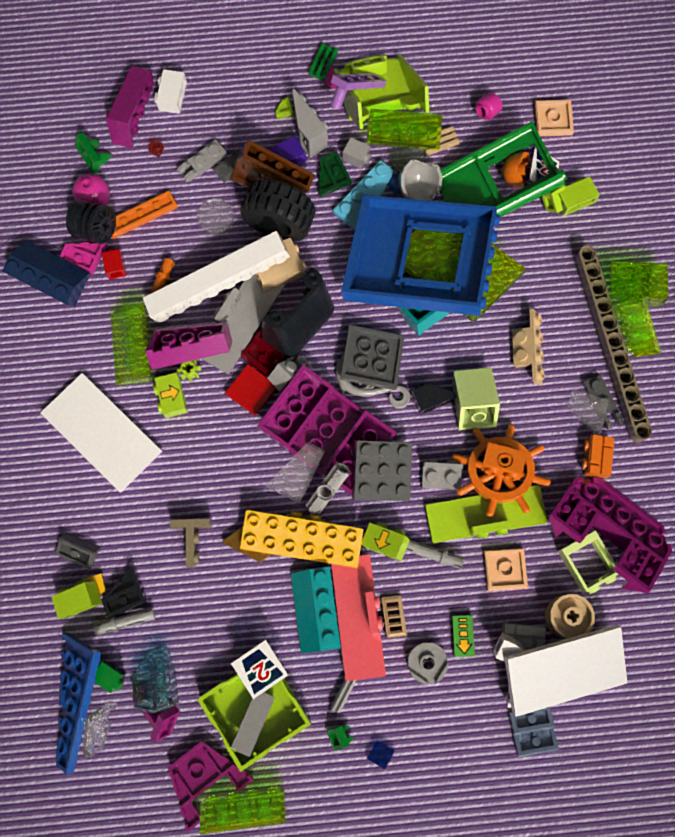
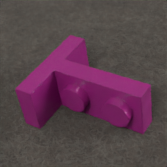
M150 684L133 691L131 698L153 727L150 736L153 742L156 743L171 735L180 713L177 706L175 705L168 709Z

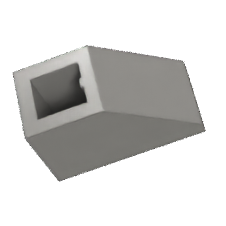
M299 353L295 357L278 363L267 379L281 392L287 387L302 365L309 369L312 366Z

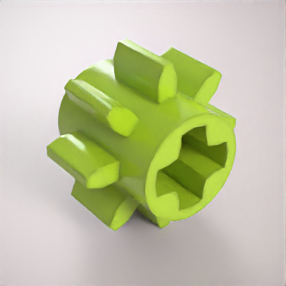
M197 360L180 363L181 369H177V372L182 374V380L187 378L192 382L193 378H199L197 373L202 369L200 366H196Z

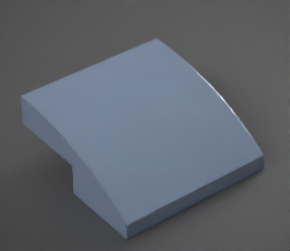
M550 707L520 716H515L512 712L509 713L518 757L559 749Z

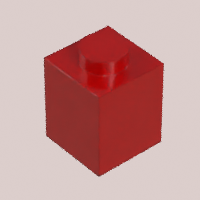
M108 249L106 252L101 253L105 274L109 280L127 276L124 256L120 249Z

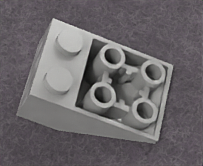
M293 89V105L299 143L309 158H312L328 147V127L323 120L320 121L314 108L307 105L304 96L301 93L298 94Z

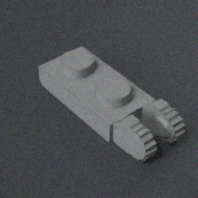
M215 139L186 162L182 163L177 171L179 174H183L192 168L193 170L189 171L184 177L186 182H190L225 158L227 152Z

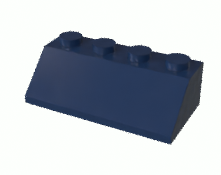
M27 240L9 255L2 272L70 306H76L91 274Z

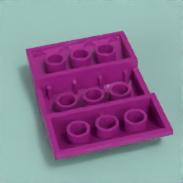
M302 365L257 425L259 429L281 447L324 478L336 462L347 465L351 473L340 486V489L352 495L354 440L391 442L397 432L367 410L364 411L336 391L334 386L305 365Z

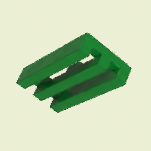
M322 43L309 71V76L325 81L329 69L332 67L338 54V48L332 49V46L328 45L326 47ZM325 51L324 57H323V59H322V61H321V63H320V65H319V68H318L317 72L314 73L315 70H316V68H317V66H318V64H319V61H320V59H321V57H322V55H323V52ZM331 53L332 56L322 76L320 74L322 72V69L326 63L329 54Z

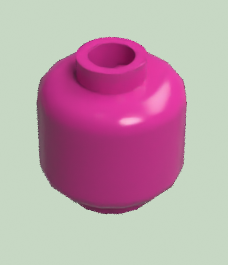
M491 92L485 94L476 102V113L484 120L494 118L502 110L500 97Z

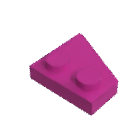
M89 242L65 244L59 257L93 275L102 258L101 253L105 252L108 244H90Z

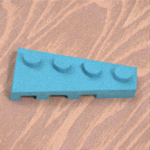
M380 160L335 207L333 214L355 231L363 195L382 196L391 177L394 175V170Z

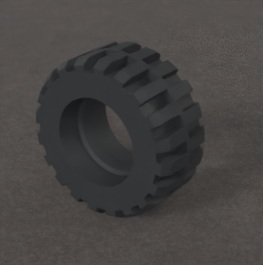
M268 179L257 180L249 185L240 208L243 220L250 227L255 228L256 231L262 232L266 236L277 231L283 240L291 238L292 242L301 241L307 237L316 213L314 203H312L309 197H306V194L298 191L295 187L288 186L286 183H279L276 180L269 181Z

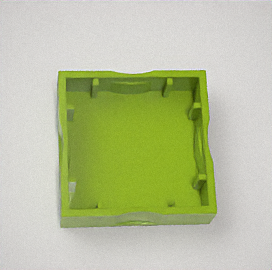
M264 654L263 656H261L260 658L244 668L245 671L248 672L249 670H251L250 668L252 666L257 664L262 659H267V656ZM270 660L265 663L264 671L274 666ZM276 667L270 671L271 677L266 682L257 680L251 684L253 693L256 689L262 690L281 677L282 673ZM251 672L247 675L249 682L256 678V672ZM236 673L197 699L211 724L220 733L226 749L240 772L312 723L285 678L264 691L275 698L249 757L230 748L252 698L238 674Z

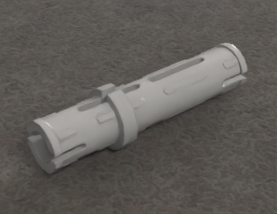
M413 540L409 541L406 549L407 552L440 562L441 565L453 566L460 570L465 557L449 553L446 549L443 551Z
M153 607L124 616H113L109 620L94 623V633L96 636L112 631L115 633L125 627L155 620V612Z

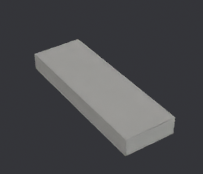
M256 689L255 692H254V695H255L257 692H259L260 690H259V689ZM263 692L256 698H251L231 744V749L248 757L251 755L275 697Z

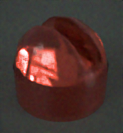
M152 141L148 145V150L152 155L159 157L163 153L164 145L159 141Z

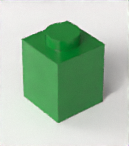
M102 661L97 668L95 683L109 693L115 692V690L119 691L125 683L123 678L126 674L109 662Z

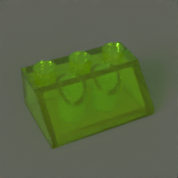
M637 294L615 301L617 306L614 307L617 318L620 317L622 325H619L622 336H626L627 343H625L628 354L631 353L633 357H642L662 353L646 297Z

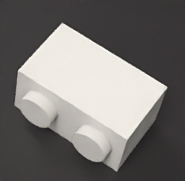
M163 69L162 76H159L158 79L159 90L155 93L154 97L159 111L180 114L187 85L184 72Z

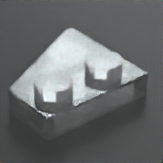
M573 389L567 408L573 414H576L579 420L586 424L595 435H601L611 400Z
M109 701L85 718L84 756L90 758L103 749L106 735L111 725V722L107 720L110 711L116 710L117 703Z

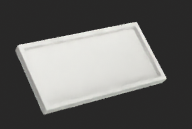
M83 373L41 412L119 492H122L162 452Z
M618 625L504 656L512 713L515 716L627 683L621 627Z

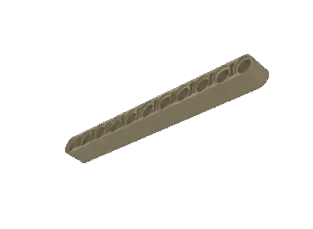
M585 245L576 255L575 263L628 435L633 442L641 443L651 436L652 429L596 251L592 246ZM582 254L587 255L589 259H585ZM587 271L592 272L594 276H590ZM592 288L598 289L600 293H595ZM598 305L603 306L605 311L600 310ZM603 323H608L610 328H606ZM609 340H613L616 346H612ZM614 357L619 358L621 364L616 363ZM620 375L625 376L627 382H623L620 379ZM625 393L631 394L632 400L627 399ZM631 411H635L638 414V418H634L631 415ZM637 429L643 431V437L637 434Z

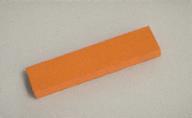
M170 190L116 215V227L112 239L178 208Z

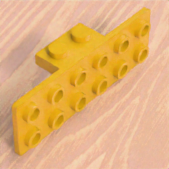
M246 510L240 548L357 568L363 528L325 522L326 519H321V515L310 514V517L302 516V512L291 511V514L287 513L284 516Z

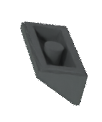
M64 533L59 538L55 555L91 569L100 547L69 533Z

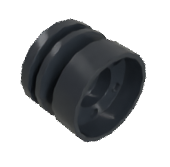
M79 199L74 201L67 211L66 227L68 233L73 237L104 244L114 234L116 215L110 206Z

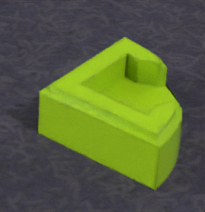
M289 97L284 98L276 109L277 120L294 115Z

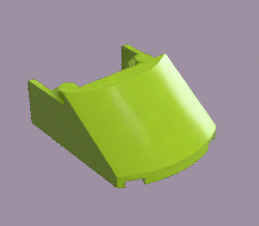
M387 54L365 57L344 64V68L339 71L337 68L334 69V75L374 73L387 81L384 88L347 90L343 103L349 121L353 120L359 130L363 129V122L369 116L402 108L414 110L420 107L425 114L429 113L428 85L401 54H397V58H387Z

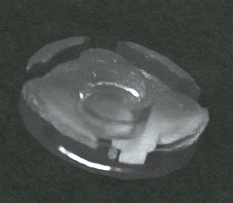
M402 140L397 142L390 150L389 164L398 174H400L402 167L411 159L419 160L423 163L425 161L424 150L414 141Z
M212 198L206 200L197 210L199 226L209 234L224 233L233 223L234 215L232 208L222 199Z

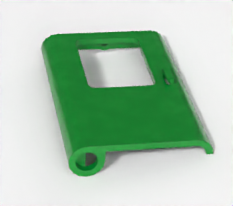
M532 121L441 169L442 187L440 191L446 202L497 207V214L502 217L565 185L564 180L567 177L563 169L559 170L556 167ZM535 145L549 171L548 175L503 197L489 172V167L514 153Z

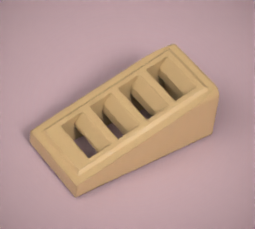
M401 595L382 597L386 638L407 636ZM398 602V606L387 607L386 603ZM399 610V614L388 615L387 611ZM400 618V622L389 623V619ZM401 626V630L390 631V627Z

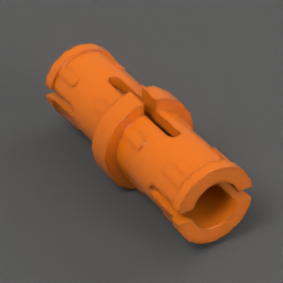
M164 258L159 272L155 275L156 279L150 292L153 293L165 287L167 282L170 281L169 276L175 265L173 260Z

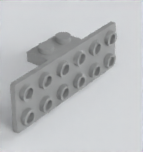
M254 274L249 280L242 283L239 290L233 288L231 292H228L222 307H218L215 311L214 320L215 323H228L233 341L230 351L201 359L224 373L230 374L242 351L249 344L261 325L262 320L266 317L286 284L263 292Z

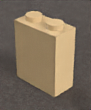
M291 238L283 240L290 257L283 263L270 266L265 272L255 274L263 292L304 278L306 265L303 259L300 260L298 246L296 243L293 244Z

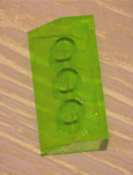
M370 109L366 144L439 150L443 115Z
M144 303L125 305L111 313L116 386L154 382V372L151 369L145 352L151 338L149 313Z
M280 787L268 788V792L260 793L259 789L247 791V795L239 796V792L226 794L225 798H218V795L206 797V800L200 804V835L286 823L288 810L285 789L280 790Z

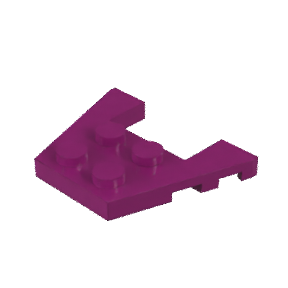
M203 740L168 767L187 832L204 820L192 800L226 774L238 792L254 781L253 776L244 770L240 772L235 763Z

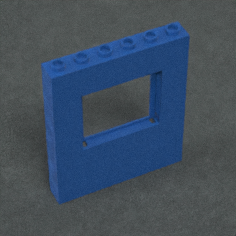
M363 195L341 289L343 300L480 316L481 309L486 307L484 292H488L489 280L486 279L487 275H491L492 263L489 262L490 258H494L495 247H492V244L497 241L498 231H495V226H499L500 223L497 207ZM412 229L464 234L455 283L403 278Z

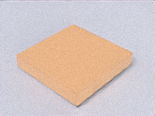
M571 100L535 101L536 129L540 136L573 135Z
M524 548L484 551L487 591L528 588Z

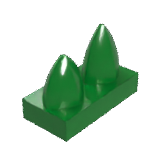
M79 133L76 135V149L92 174L99 172L100 165L106 163L112 154L103 151L95 152L100 141L86 138L84 133Z

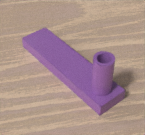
M374 73L333 75L331 83L337 87L330 106L335 109H341L347 90L384 88L387 81Z

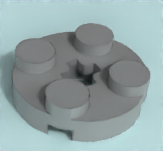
M421 643L415 646L409 653L408 669L412 677L424 684H432L440 681L447 673L448 659L445 651L437 644ZM430 657L433 666L425 669L422 661L424 658L428 659Z

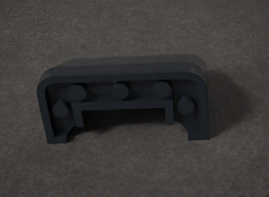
M312 267L305 273L303 278L304 285L306 286L303 290L305 297L289 315L286 316L284 313L275 310L262 320V340L286 358L297 356L334 313V304L322 275Z

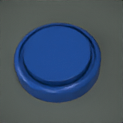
M395 174L391 177L388 186L392 193L401 195L402 193L398 186L399 174Z

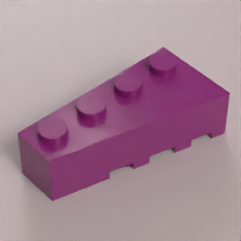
M131 66L129 72L125 74L124 83L119 87L117 98L113 100L112 108L106 114V123H108L112 144L133 148V134L137 135L139 118H143L145 104L148 103L154 86L152 71Z
M227 322L154 329L145 352L153 370L228 353L233 341Z

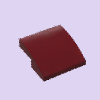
M262 329L241 353V357L267 377H269L278 363L287 359L262 340Z

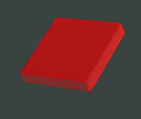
M247 364L227 389L225 395L253 416H256L277 388L267 377Z

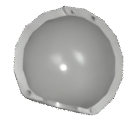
M415 159L409 160L402 167L398 176V186L402 195L406 199L432 201L439 194L442 187L440 167Z

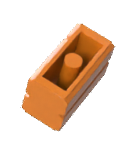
M590 435L587 440L585 439L583 451H586V458H583L581 469L584 470L585 476L604 479L611 477L614 437Z

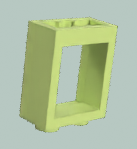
M596 531L587 534L580 544L575 541L557 551L582 593L589 592V594H592L600 589V584L604 582L610 584L617 580L616 575L618 573L613 570L615 562ZM592 543L608 573L586 585L569 555Z

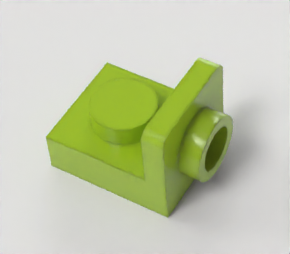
M565 185L542 196L546 211L559 213L563 210L558 193L566 189Z

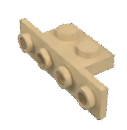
M529 309L530 327L512 330L513 362L516 368L532 366V381L536 385L541 386L545 378L542 368L544 354L541 350L543 336L540 332L542 317L536 310Z

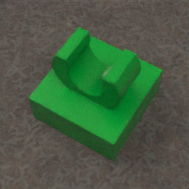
M348 725L333 727L326 731L333 750L344 749L350 746L349 742L354 737L346 736L345 730L350 728Z

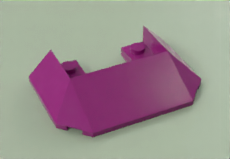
M576 477L549 516L556 538L564 531L580 544L592 527L623 551L613 568L615 572L626 579L621 589L649 593L672 553V548L670 544H667L664 537L666 533L664 526L600 477H593L592 479Z

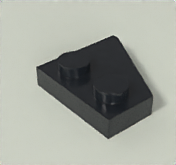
M133 566L127 569L123 577L101 599L108 618L147 603Z

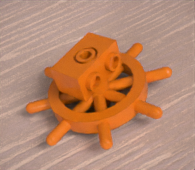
M513 424L508 425L505 437H494L487 440L480 429L474 428L473 434L479 445L473 450L470 458L458 454H453L451 457L453 461L468 465L467 473L470 482L458 488L457 494L462 496L474 489L480 496L489 500L486 511L488 517H493L497 503H507L515 500L524 513H529L530 507L524 500L523 495L528 491L532 482L544 486L551 484L550 479L535 475V464L532 457L543 452L544 446L538 445L527 450L521 443L513 440L515 431ZM485 452L484 460H478V458ZM476 467L485 471L486 474L478 478ZM494 478L493 487L490 490L484 483ZM520 479L524 480L518 488L513 482ZM502 480L510 492H500Z

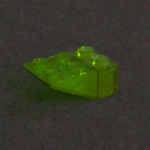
M611 261V298L642 306L662 307L669 299L668 264Z

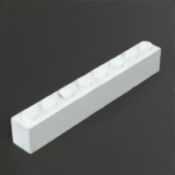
M275 231L143 297L150 318L157 323L164 322L170 316L180 314L186 308L198 305L202 300L214 297L218 292L230 289L240 281L249 280L252 275L258 272H265L274 264L283 263L290 255L282 237Z

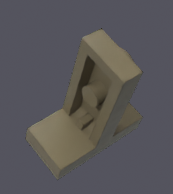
M170 520L171 529H186V568H196V564L200 563V553L196 552L197 544L200 543V533L197 532V529H212V520Z

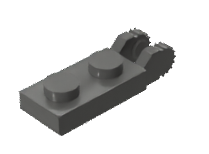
M599 375L583 382L582 385L607 430L612 428V423L606 415L608 413H611L617 425L623 424L622 417L602 376Z

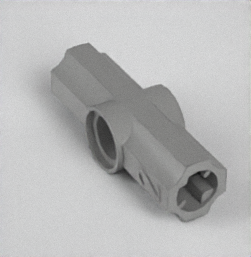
M336 462L305 506L310 513L319 515L351 473L347 465Z

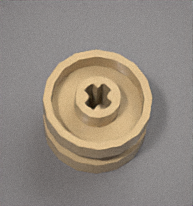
M566 594L555 597L548 603L545 610V622L548 629L555 636L567 639L589 633L595 623V612L592 605L584 597L577 594ZM567 614L571 615V619L567 618Z

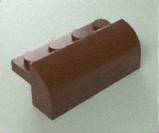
M248 140L234 163L235 166L230 180L247 189L251 183L257 180H276L279 183H286L290 187H295L298 191L305 194L309 191L315 174Z

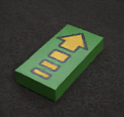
M473 615L452 616L454 657L475 656Z

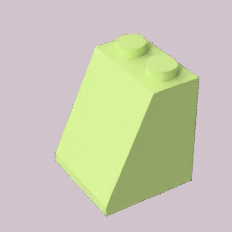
M492 368L454 371L453 391L457 396L455 407L458 430L496 427L500 402Z

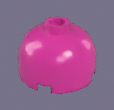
M84 174L74 182L72 187L75 201L83 199L107 205L109 202L110 189L107 183L98 175Z

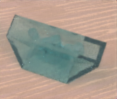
M167 644L147 650L144 659L139 663L132 675L133 706L135 710L155 713L179 704L176 673Z

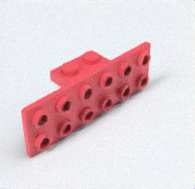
M370 555L359 556L357 568L331 564L345 680L354 681L386 676L380 633V629H383L382 617H378L377 609L380 608L379 596L375 595Z

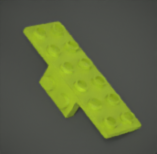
M530 486L523 495L524 500L530 507L529 513H524L515 500L507 503H497L493 517H488L486 511L489 500L480 495L427 504L425 508L432 543L473 536L481 539L489 537L490 533H496L498 536L508 534V530L546 524L548 520L540 486Z

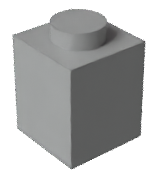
M354 138L349 139L343 151V161L360 169L369 163L372 156L370 154V146Z

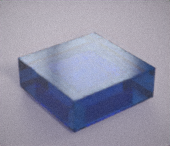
M376 740L367 759L386 769L395 750Z

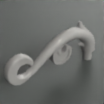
M342 354L340 362H337L335 373L342 394L347 391L356 396L369 397L394 391L380 387L374 388V386L367 385L365 388H359L350 383V381L340 380L344 354ZM397 385L396 390L403 394L402 399L395 400L392 393L389 394L388 399L392 407L402 409L409 404L411 395L406 387Z

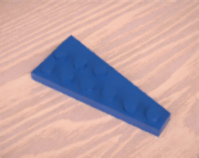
M62 633V640H66L65 651L61 653V659H64V670L60 673L59 706H62V717H58V726H61V737L57 740L56 766L65 774H74L101 652L71 633Z

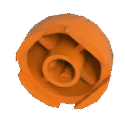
M514 153L504 162V166L501 168V176L510 187L521 189L533 182L530 180V169L533 162L530 153Z

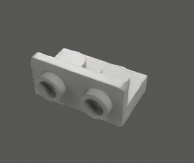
M435 459L427 460L422 465V488L457 490L461 487L463 464H458V461L452 460L447 461V463H439V460Z

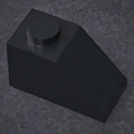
M422 383L415 386L411 393V397L420 415L455 401L457 397L454 392L430 383L427 385Z

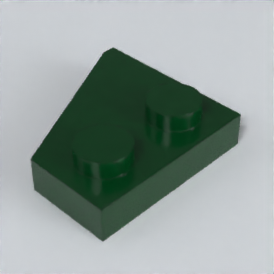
M337 151L320 157V198L352 184V180Z

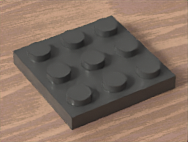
M349 325L340 380L396 391L404 336Z
M354 440L352 499L410 501L412 443Z

